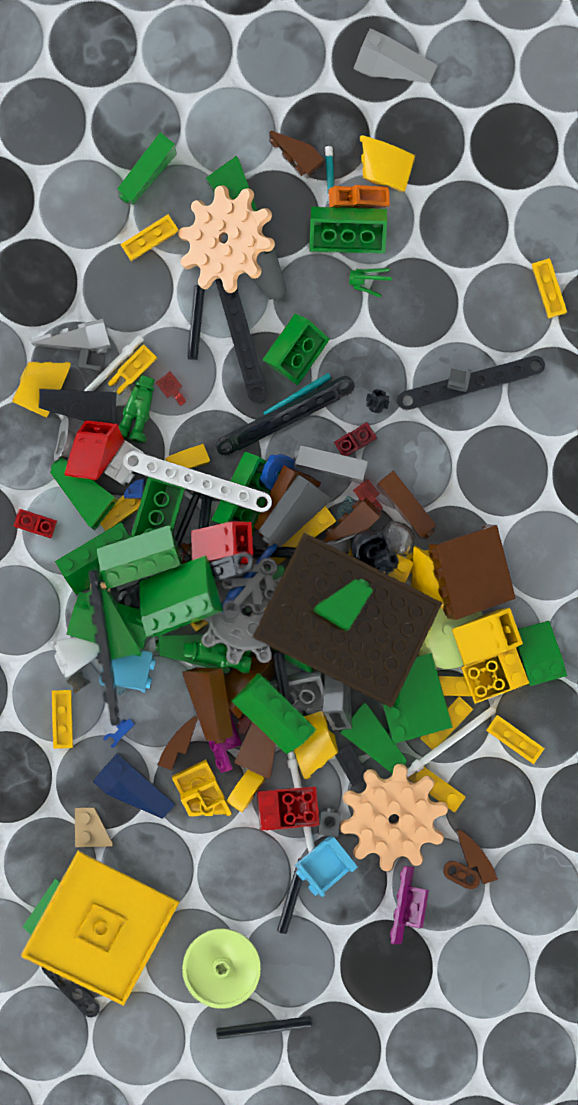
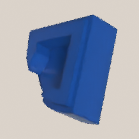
M140 479L132 483L125 490L124 498L142 499L145 480Z

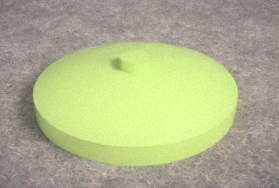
M440 608L431 626L432 630L428 632L418 655L422 656L432 653L435 665L438 668L452 669L464 666L451 629L483 616L482 612L453 620L448 619L443 609Z
M225 928L209 930L198 936L186 951L183 960L185 984L189 992L198 1001L213 1008L236 1006L244 1002L253 993L259 982L261 972L259 954L253 943L237 931Z

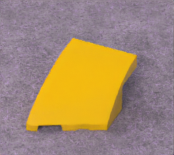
M364 135L360 136V142H363V154L361 155L363 178L375 185H388L400 192H404L415 155L380 140Z
M28 362L20 377V385L12 398V402L47 418L50 411L39 408V389L61 390L71 363Z
M414 546L411 587L442 602L440 608L443 609L444 604L438 593L439 585L433 573L434 565L429 557V553Z
M323 711L304 716L317 730L304 744L294 749L302 775L306 780L338 753L335 734L329 731L327 718Z
M207 759L172 775V780L181 795V802L189 816L232 815Z

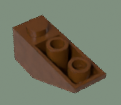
M272 130L269 132V142L274 148H279L283 152L282 156L288 163L291 161L295 165L294 169L300 176L304 175L307 179L324 164L323 157L312 145Z
M367 498L363 501L359 499L352 505L354 510L349 515L345 512L338 519L340 524L337 527L332 525L325 532L327 536L323 541L329 542L367 530L380 518L382 513Z

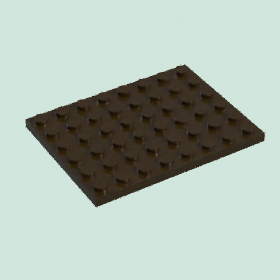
M304 532L252 638L392 708L442 602ZM356 579L368 582L370 584L369 588L373 589L347 631L313 611L318 604Z

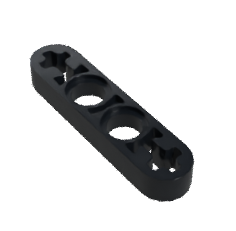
M41 967L44 974L86 1017L92 1018L99 1013V1002L85 987L71 980L69 984L62 985L59 982L60 975L57 974L54 978L52 976L55 974L54 972ZM74 989L82 990L83 997L81 999H75L72 996ZM86 996H88L89 999L86 1002L89 1005L95 1004L94 1010L96 1012H88V1006L85 1003L81 1006L79 1003L83 1002Z

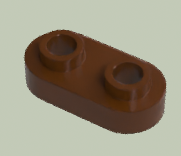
M453 860L445 863L443 874L447 879L470 890L477 888L480 884V876L475 870ZM450 867H455L456 872L451 874L449 872ZM470 875L473 876V881L467 882L466 878Z

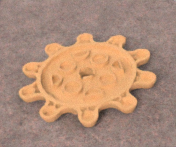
M226 186L216 187L212 204L205 205L201 200L192 202L191 209L196 217L195 222L191 227H182L178 231L180 239L190 243V250L181 259V265L185 269H191L195 266L200 268L201 273L198 284L202 289L210 288L215 279H221L226 292H235L237 289V278L240 274L247 273L253 279L261 275L262 271L257 263V256L260 252L272 251L275 246L274 240L270 237H265L262 233L263 225L272 218V212L268 208H263L259 211L252 209L251 203L254 199V192L249 188L243 189L239 196L233 200L230 198ZM228 234V241L223 243L221 236Z
M404 764L395 765L393 774L388 779L380 778L373 769L367 770L364 773V780L367 785L365 791L362 793L347 791L343 795L344 803L351 806L354 813L351 818L340 822V832L343 834L354 833L358 836L359 842L353 849L355 858L363 859L370 853H376L380 857V868L386 872L393 869L395 860L400 856L406 857L412 865L419 866L423 862V855L420 851L421 846L427 842L439 845L444 841L443 833L435 829L433 823L437 817L447 814V804L445 802H432L429 799L428 794L435 784L432 777L425 776L418 782H410L407 778L408 770ZM397 814L399 816L398 822H389V816Z

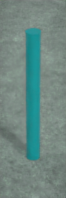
M326 373L264 411V415L310 393L331 380V376L329 373Z

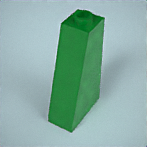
M161 132L117 188L120 194L118 197L127 204L129 202L134 205L177 155L175 144Z
M237 156L206 177V183L214 193L216 187L226 186L229 196L233 200L239 196L243 189L249 188ZM253 199L251 207L254 211H258Z
M61 457L52 464L50 473L87 525L95 531L118 500L91 479L65 476L64 473L68 461Z
M107 587L102 588L112 659L141 653L142 647ZM90 588V591L86 593V597L92 618V614H94V607L90 606L89 594H92ZM94 625L95 633H97L96 625Z
M204 634L159 636V640H155L156 652H159L160 656L207 668H220L196 660L191 661V658L183 657L184 642L193 643V641H196L197 643L202 641ZM230 667L223 668V672H230Z
M363 702L352 716V729H342L340 733L393 774L395 765H405L407 760L396 744L393 743V740L369 706Z

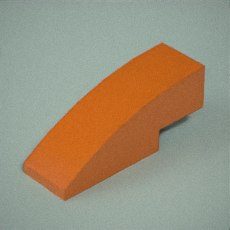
M354 185L352 187L334 186L328 189L329 207L378 208L390 206L389 187Z

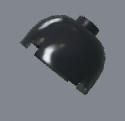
M377 530L361 531L353 539L351 545L353 557L373 568H376L374 563L375 555L384 549L391 552L390 541Z

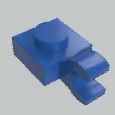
M123 719L120 725L116 726L118 730L115 733L105 735L103 740L106 741L109 737H112L114 743L110 747H115L135 723L131 719L127 721Z

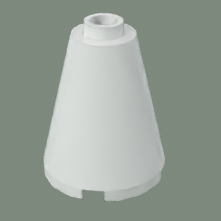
M76 637L51 642L52 650H56L54 655L56 662L65 678L71 676L95 659L97 653L100 652L96 643Z

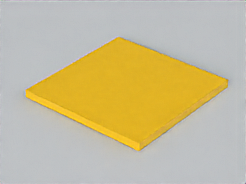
M77 851L26 944L21 957L124 1006L180 902Z

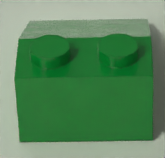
M550 621L518 629L523 644L517 646V651L529 681L527 686L567 676Z

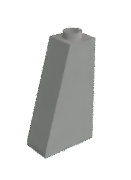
M300 446L299 450L296 449L293 457L297 467L362 484L368 461L305 446Z

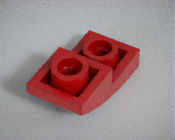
M19 508L13 527L51 539L57 520Z

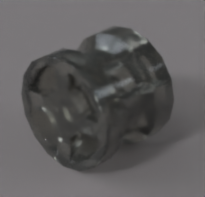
M82 670L66 681L72 685L75 694L91 683L89 679L84 677Z

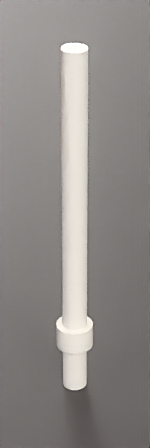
M138 335L129 345H126L122 349L121 354L84 391H95L127 357L130 358L135 353L134 350L144 339ZM59 415V417H60L61 419H63L64 417H67V416H64V415Z
M491 706L421 759L413 761L411 766L407 768V778L415 772L418 773L424 769V765L495 714L496 710Z
M293 750L287 754L288 768L291 769L294 788L302 787L298 770L299 764ZM311 826L303 827L308 852H311L315 848Z

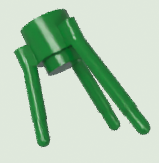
M356 268V270H351L349 285H354L353 289L361 290L380 298L381 294L365 288L361 284H365V279L391 281L392 277L366 275V273L389 272L390 268Z

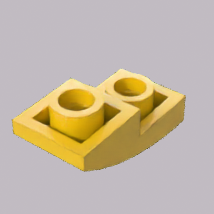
M204 444L180 451L165 458L167 462L189 469L210 462Z
M247 770L231 792L227 803L242 813L254 799L253 795L265 782V778L253 771Z

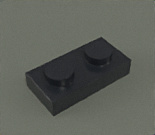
M351 744L339 749L335 757L354 787L364 781L366 770Z

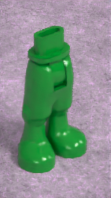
M140 375L139 381L135 383L125 408H123V420L118 425L123 439H128L130 426L135 417L136 423L129 440L145 444L147 437L143 430L144 424L150 418L149 411L155 379Z
M193 641V643L184 642L183 657L191 658V661L196 660L220 668L231 667L244 674H248L250 671V651H245L240 661L232 664L227 660L228 648L224 643H216L212 647H206L202 644V641L197 643L196 641Z

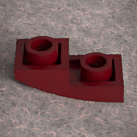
M366 422L336 440L334 444L341 455L349 456L376 440L377 436L369 423Z

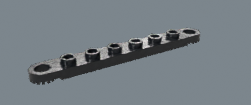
M215 279L248 397L253 402H262L266 398L267 390L238 289L233 293H228L223 287L222 280ZM257 387L263 391L262 396L258 398L252 395V390Z
M535 355L472 372L466 392L447 388L449 379L403 391L398 397V405L402 410L408 411L541 374L545 368V362L540 356ZM533 360L538 361L541 366L540 369L532 370L530 362ZM410 396L413 402L411 405L406 406L402 403V398Z
M342 376L219 438L215 447L222 456L230 455V453L232 454L236 450L239 451L340 400L341 397L349 395V393L351 394L354 391L355 384L349 376ZM343 383H349L345 389H341ZM226 443H229V444H230V445H229L227 448H225V449H222V448H221L222 445H224V444H226Z
M242 552L209 563L215 583L251 571L255 565L253 555ZM243 557H246L249 562L245 568L241 565ZM140 586L122 592L117 599L119 604L127 606L124 600L126 596H130L132 601L128 606L139 608Z
M97 569L89 571L92 593L89 594L90 606L94 607L92 623L93 626L96 625L97 627L95 643L100 648L97 658L98 663L102 664L103 672H100V679L102 684L105 683L106 690L103 691L104 703L108 704L111 726L120 725V717H118L120 714H118V698L101 582L99 581L100 575Z

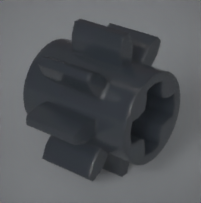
M375 389L372 391V394H367L366 407H369V410L374 413H381L383 408L388 409L389 396H386L385 391Z
M384 549L375 555V567L380 572L385 571L386 574H389L398 568V556L393 551L388 553V550Z

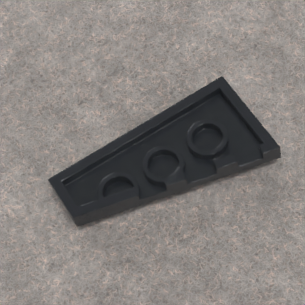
M39 389V408L84 422L87 420L115 424L117 392Z

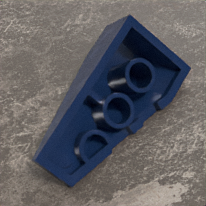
M117 753L93 780L107 795L161 819L176 805L120 753Z

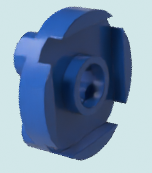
M283 454L270 455L260 477L261 482L271 491L278 478V472H281L284 465L295 469V461Z

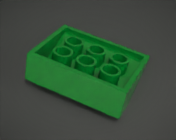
M202 556L181 566L139 581L141 620L147 637L160 636L223 612L207 556Z
M429 653L416 657L393 707L390 708L383 704L394 744L453 728L433 654Z

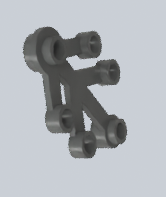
M264 558L259 564H255L251 571L246 572H258L254 578H228L222 581L221 586L226 591L231 590L233 587H245L234 601L225 603L223 614L226 617H236L239 612V606L251 592L254 603L252 606L253 614L261 615L263 613L264 605L261 602L259 583L265 578L266 590L264 598L270 601L271 597L267 596V592L274 593L275 591L272 576L277 571V564L274 560ZM264 566H269L270 571L264 570ZM228 581L231 583V586L226 587L224 583ZM254 607H261V611H256ZM232 608L234 613H228L227 609Z

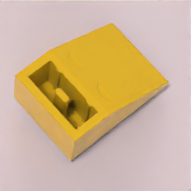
M510 608L494 610L451 629L464 665L500 654L523 644Z
M516 647L461 667L475 704L529 684Z

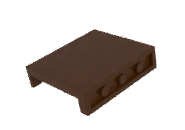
M488 524L482 526L480 530L438 544H428L429 557L434 565L433 573L439 585L438 593L444 604L443 612L448 619L457 620L516 599L497 525Z

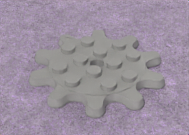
M246 573L241 577L234 576L231 579H242ZM281 577L277 580H273L274 590L276 589ZM263 578L259 584L261 602L265 609L269 601L264 598L266 585L265 578ZM219 581L215 585L222 604L229 591L224 590L221 586L222 581ZM227 581L224 585L230 587L231 583ZM252 592L239 606V612L236 617L228 618L220 612L202 619L209 623L208 632L202 636V644L206 647H212L216 643H224L228 648L227 660L232 664L238 663L245 651H253L257 659L262 663L268 662L272 656L269 646L252 638L263 613L261 615L252 613L250 617L242 614L244 608L249 607L252 609L254 604ZM267 592V596L272 597L273 593ZM254 607L256 611H261V607ZM228 608L227 612L234 613V610L232 608Z

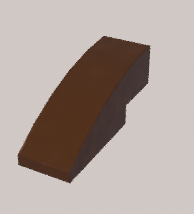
M197 716L187 721L170 739L161 754L158 766L173 770L178 753H187L198 721Z
M456 829L467 866L469 868L476 866L482 884L498 880L493 866L481 848L460 829Z

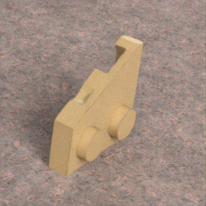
M95 807L75 808V847L113 846V842Z

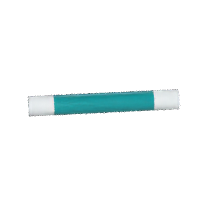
M332 146L325 147L327 191L335 186Z

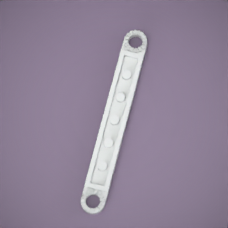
M128 452L123 460L125 467L130 471L248 509L266 512L272 506L271 497L264 492L139 452ZM131 456H136L139 459V463L132 467L128 464V459ZM260 497H265L268 501L267 506L264 508L257 506L256 502Z

